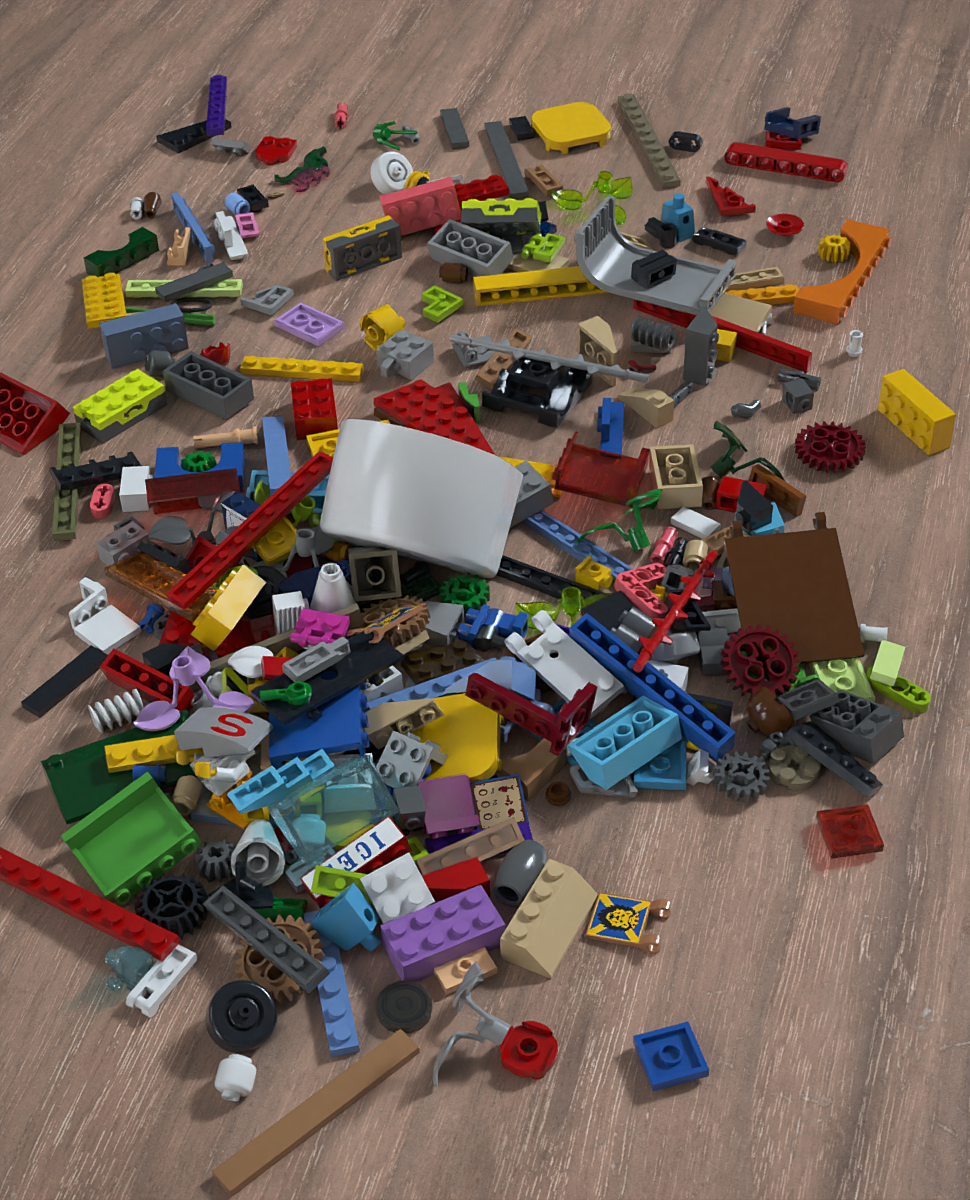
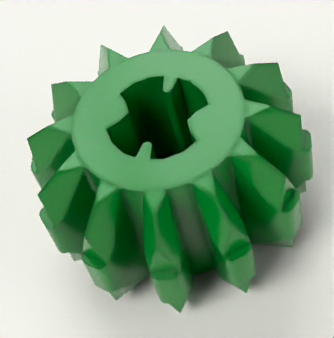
M202 450L197 453L193 451V454H186L185 458L181 459V468L188 472H204L217 465L215 456H211L210 452L204 453Z

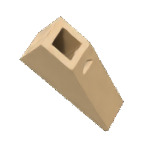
M432 698L382 703L366 712L369 727L364 729L368 734L369 740L379 750L386 746L393 731L406 735V732L411 733L444 716V712Z

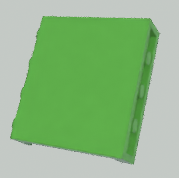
M148 771L60 835L106 899L118 906L127 903L131 897L143 889V885H150L151 878L157 879L161 874L172 869L175 864L193 853L203 844L195 830L190 827L158 787Z

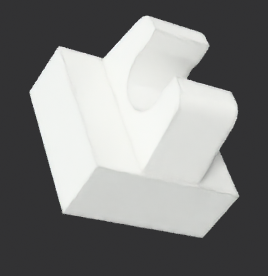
M700 749L686 762V783L693 786L697 782L709 784L714 779L710 772L714 769L715 765L709 761L708 752Z

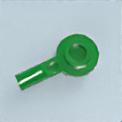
M298 681L289 685L287 689L260 691V700L281 699V701H288L289 704L303 705L310 700L312 689L308 683Z

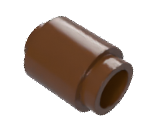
M445 262L443 266H440L439 277L442 278L443 282H466L468 267L463 266V264Z

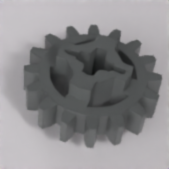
M735 751L733 757L725 754L724 760L718 759L717 766L714 767L713 784H718V792L726 791V798L731 795L734 796L736 802H738L739 798H743L745 802H748L749 797L758 800L759 794L764 795L766 788H768L770 771L769 769H764L765 762H757V756L749 758L747 752L743 756H739L738 752Z

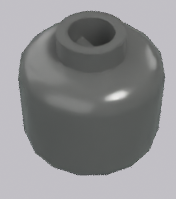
M152 350L149 355L145 356V371H148L150 376L164 377L163 370L175 363V359L171 358V354L168 351Z

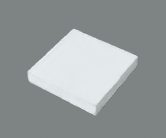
M109 605L75 627L74 632L75 635L89 646H93L108 655L113 648L117 649L141 633V628L113 605Z

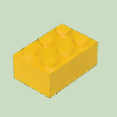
M244 565L237 572L232 570L215 595L204 607V610L193 622L196 628L191 635L215 651L235 627L266 581Z

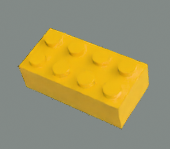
M905 369L884 375L878 403L880 413L888 418L893 425L899 428L928 456L949 449L956 414Z

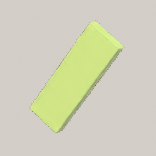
M882 640L870 679L894 686L905 647Z

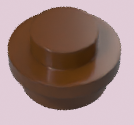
M553 782L546 790V799L552 805L562 806L571 800V790L564 782Z

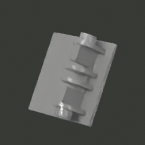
M460 331L457 333V335L468 337L466 332ZM490 335L474 338L493 342ZM451 343L463 367L485 363L496 352L489 350L483 355H479L477 347L470 348L467 345Z

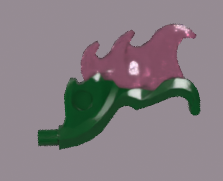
M323 146L310 151L304 158V166L297 167L286 177H280L276 174L274 175V180L279 183L297 185L299 188H296L295 192L308 190L313 181H317V184H319L322 180V174H326V177L330 175L327 160L320 156L327 153L326 148Z

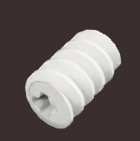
M133 689L132 696L128 692L123 693V700L118 695L114 696V704L107 698L104 700V707L101 703L96 702L95 710L90 705H88L95 727L100 733H104V725L113 730L114 721L120 727L123 726V718L132 723V715L138 717L144 706L137 689Z

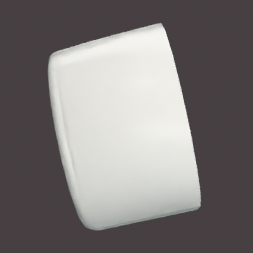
M347 419L341 422L325 494L320 528L327 536L340 542H346L351 546L397 549V555L491 579L498 573L515 505L518 504L520 497L519 490L523 474L498 456L458 441L388 423Z

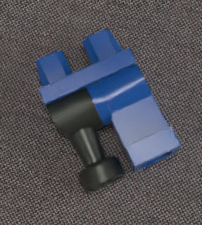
M484 604L480 611L469 608L466 613L465 623L472 626L460 624L458 639L467 640L475 650L477 648L482 650V652L490 650L492 646L507 648L504 640L514 632L518 633L524 640L528 632L529 614L519 612L518 616L511 615L496 608L490 609V606Z

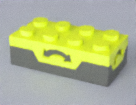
M508 198L505 201L469 199L462 201L461 223L492 236H533L536 233H541V212L538 201L532 198L524 200Z
M136 369L73 406L76 423L80 422L84 432L104 444L167 405L165 388L162 383Z

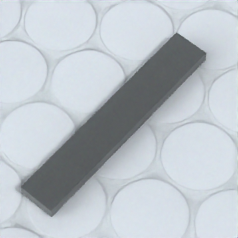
M222 886L203 903L208 912L308 994L330 974L325 966L226 887Z

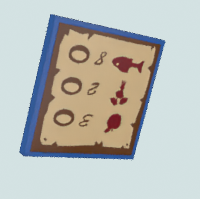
M519 774L470 783L475 815L478 814L480 825L476 826L477 830L490 828L512 817H515L517 824L529 823Z

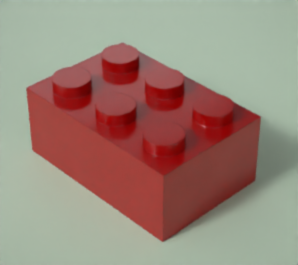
M332 378L290 382L296 439L306 440L307 435L338 430Z

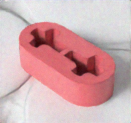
M101 484L94 489L90 502L91 514L94 518L103 519L111 514L115 501V492L112 485Z

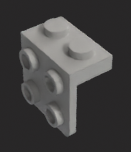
M393 731L374 770L375 778L377 781L393 788L417 786L422 780L430 760L444 765L447 755L439 751L441 746L427 740L424 744L419 742L420 737L412 733L406 732V735H402Z

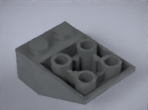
M843 690L836 692L840 700L839 703L809 715V718L850 754L872 764L878 761L904 737L901 712Z

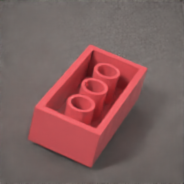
M451 177L379 196L384 216L389 215L400 225L401 236L445 224L449 219L454 221L460 220L462 217Z

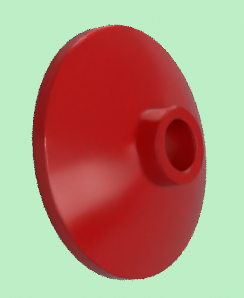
M776 214L768 218L766 226L772 233L790 236L800 233L804 228V222L801 218L792 214Z

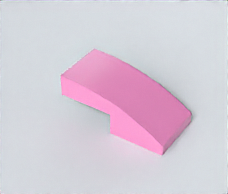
M253 212L235 215L241 238L259 236Z

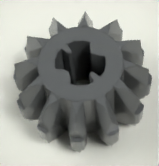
M214 838L212 843L204 841L203 847L197 848V856H195L194 860L195 868H197L200 877L206 878L209 883L215 879L219 883H221L223 878L231 880L233 874L231 855L236 847L235 844L229 843L226 838L221 842H218L216 838Z

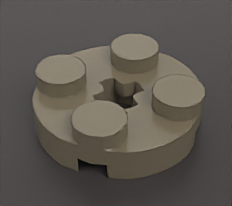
M798 745L785 746L771 752L768 766L769 776L779 786L781 783L788 786V790L802 791L811 788L815 784L816 779L820 775L821 764ZM790 766H797V767H799V770H795L794 768H789V767H790Z

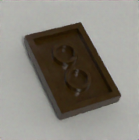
M458 640L452 644L411 653L408 656H404L400 663L413 682L418 685L485 660L467 640Z

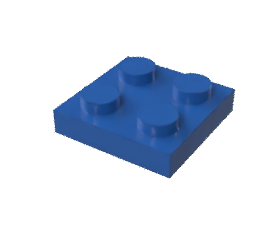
M689 1022L633 1036V1044L652 1091L709 1076V1068Z

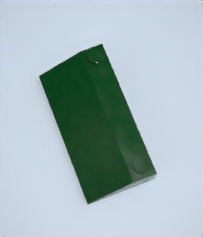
M179 711V719L166 729L147 731L135 727L74 750L52 755L48 759L41 761L48 786L66 824L82 820L133 782V769L114 773L108 772L105 746L175 735L174 731L190 717L188 711ZM176 762L161 765L166 766V781L157 784L158 787L163 790L177 785L179 778L191 775L197 777L190 766L191 763L180 765Z

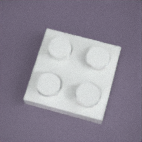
M410 853L360 878L383 924L420 910L435 902Z

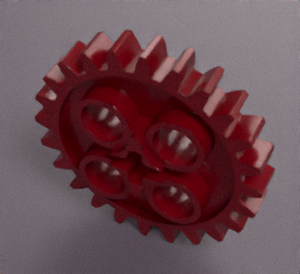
M823 421L822 425L815 422L814 427L807 425V429H801V433H797L794 448L795 453L798 454L797 458L802 459L803 464L809 463V468L816 466L817 471L823 468L826 473L830 469H833L835 473H837L838 469L846 472V467L853 469L854 465H859L860 461H863L866 449L865 440H862V435H857V430L850 431L851 426L843 428V423L836 426L833 421L830 425Z
M749 624L746 632L739 628L737 635L732 633L729 638L730 641L726 640L724 644L725 649L721 652V656L724 658L721 659L720 665L726 666L723 668L722 674H729L726 683L734 682L735 685L732 689L734 691L741 688L742 697L747 692L750 693L751 697L763 686L779 696L784 694V690L790 691L791 684H795L796 676H798L801 670L798 668L801 660L795 658L799 650H791L794 642H786L787 634L782 637L778 636L780 629H776L773 633L770 632V625L765 630H762L761 625L757 624L756 629L753 630ZM763 646H769L773 651H766ZM740 651L747 652L750 657L741 655ZM771 668H777L781 673H774ZM748 673L755 674L758 679L750 678Z

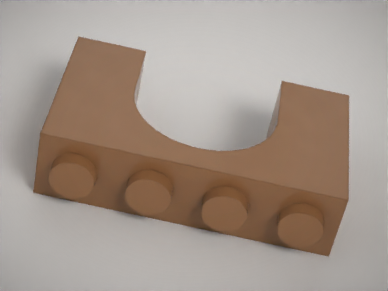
M503 716L504 720H501V725L506 726L507 718ZM543 739L528 754L513 759L500 757L503 762L501 771L497 770L490 779L519 774L524 800L530 801L566 766V748L559 756H556L549 752L551 742Z

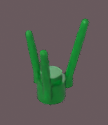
M395 121L376 124L373 129V137L377 140V143L396 150H400V147L385 141L390 138L391 134L418 133L412 130H390L388 126L395 125Z

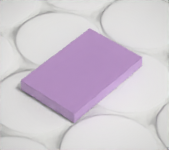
M301 302L274 320L276 327L318 347L345 328L343 321Z

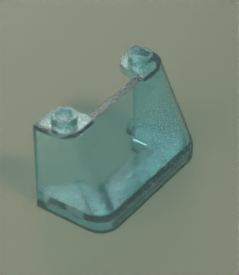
M370 755L355 756L267 807L304 865H311V867L326 860L325 855L328 853L327 850L367 826L381 822L388 816L393 820L392 816L399 812Z

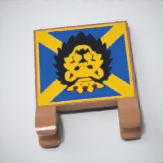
M422 605L398 608L364 629L349 630L347 636H351L354 633L358 634L363 630L365 634H369L372 631L374 639L369 641V643H378L387 630L417 614L424 608Z
M599 892L585 937L586 939L638 947L648 953L658 954L661 948L659 944L660 936L657 934H643L650 913L660 919L669 918L671 913L669 909L670 902L666 899L649 901Z

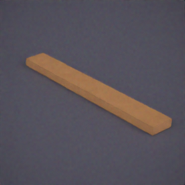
M399 1029L212 1170L213 1177L232 1197L419 1054V1046Z

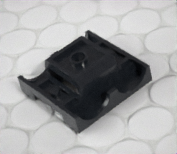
M522 357L515 359L509 371H506L504 368L500 370L496 385L491 393L482 392V406L500 412L504 407L516 409L538 416V423L558 428L592 384L593 375H589L586 370L561 366L557 370H552L551 364L548 362ZM525 384L547 391V398L519 389Z

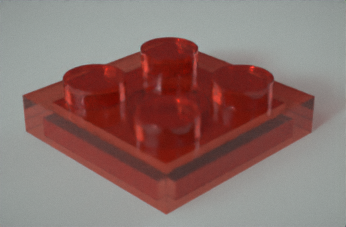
M868 804L817 811L816 819L831 859L883 852L884 843Z

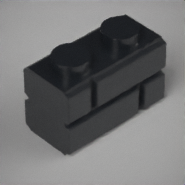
M663 249L651 253L649 256L632 263L631 278L635 282H639L644 288H647L676 274L677 260Z

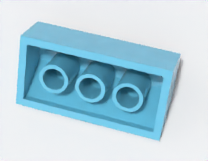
M643 695L570 743L568 749L588 779L607 790L682 739L678 714Z

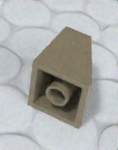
M372 546L348 549L355 602L402 597L397 549Z

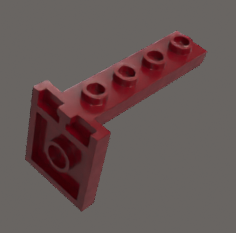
M472 673L468 677L465 696L550 741L551 747L549 752L559 756L589 724L598 686L588 682L582 690L578 689L573 699L569 703H564L558 716L478 673Z

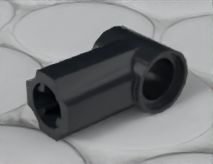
M655 217L649 218L645 224V231L659 239L660 246L663 248L676 246V225L672 223L664 224Z

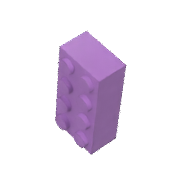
M481 885L380 925L382 946L404 985H411L435 975L434 968L483 947L486 948L487 952L499 948L500 938L506 930L504 921Z

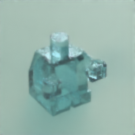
M126 945L119 947L117 951L110 949L105 956L107 959L105 961L112 966V972L117 978H108L106 981L108 985L106 986L112 991H117L122 984L126 983L127 988L132 991L152 968V955L141 948Z

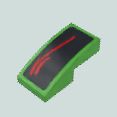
M466 382L458 383V396L468 409L475 423H480V405L477 394L468 393Z

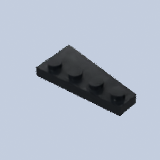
M225 119L226 131L232 128L231 122ZM206 120L157 135L156 138L158 143L179 154L214 136H207Z
M813 721L790 728L786 737L866 797L878 793L883 786L873 773L865 769Z

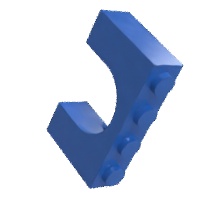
M243 442L221 444L220 462L208 471L197 473L188 472L181 468L179 447L157 448L154 477L157 498L199 495L200 491L208 487L227 488L233 493L237 491L244 492L245 454Z

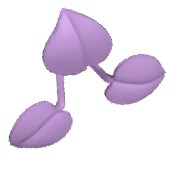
M187 646L173 660L169 672L174 682L172 703L155 701L148 704L141 710L133 723L136 727L147 731H159L172 726L180 717V712L175 709L178 700L179 683L183 686H189L195 680L211 703L215 704L213 707L234 709L247 713L254 706V702L249 696L235 691L224 692L218 700L215 699L200 678L209 671L211 667L210 661Z

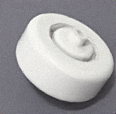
M389 151L374 160L370 173L375 187L383 194H390L404 189L405 182L413 172V169L403 155Z

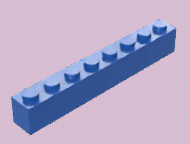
M588 613L569 628L570 638L624 685V688L637 699L644 695L678 714L681 735L697 748L708 752L709 757L717 763L718 759H723L724 755L734 748L735 731L649 662H647L641 672L634 671L633 665L640 655Z

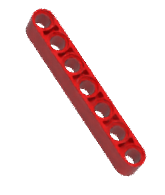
M739 142L731 143L724 155V160L730 165L830 182H841L848 170L847 162L842 159Z

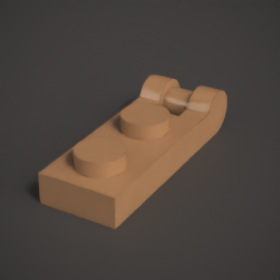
M542 164L537 165L536 168L532 169L530 167L524 170L525 177L531 179L546 196H554L557 193L563 192V185Z

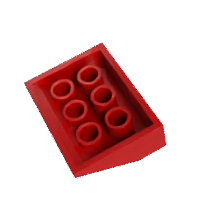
M0 373V442L25 455L59 430V424L65 422L70 412L56 400Z

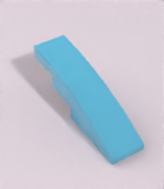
M321 749L302 762L296 757L277 770L272 765L230 791L227 795L239 813L243 814L295 795L337 772V769L324 750Z

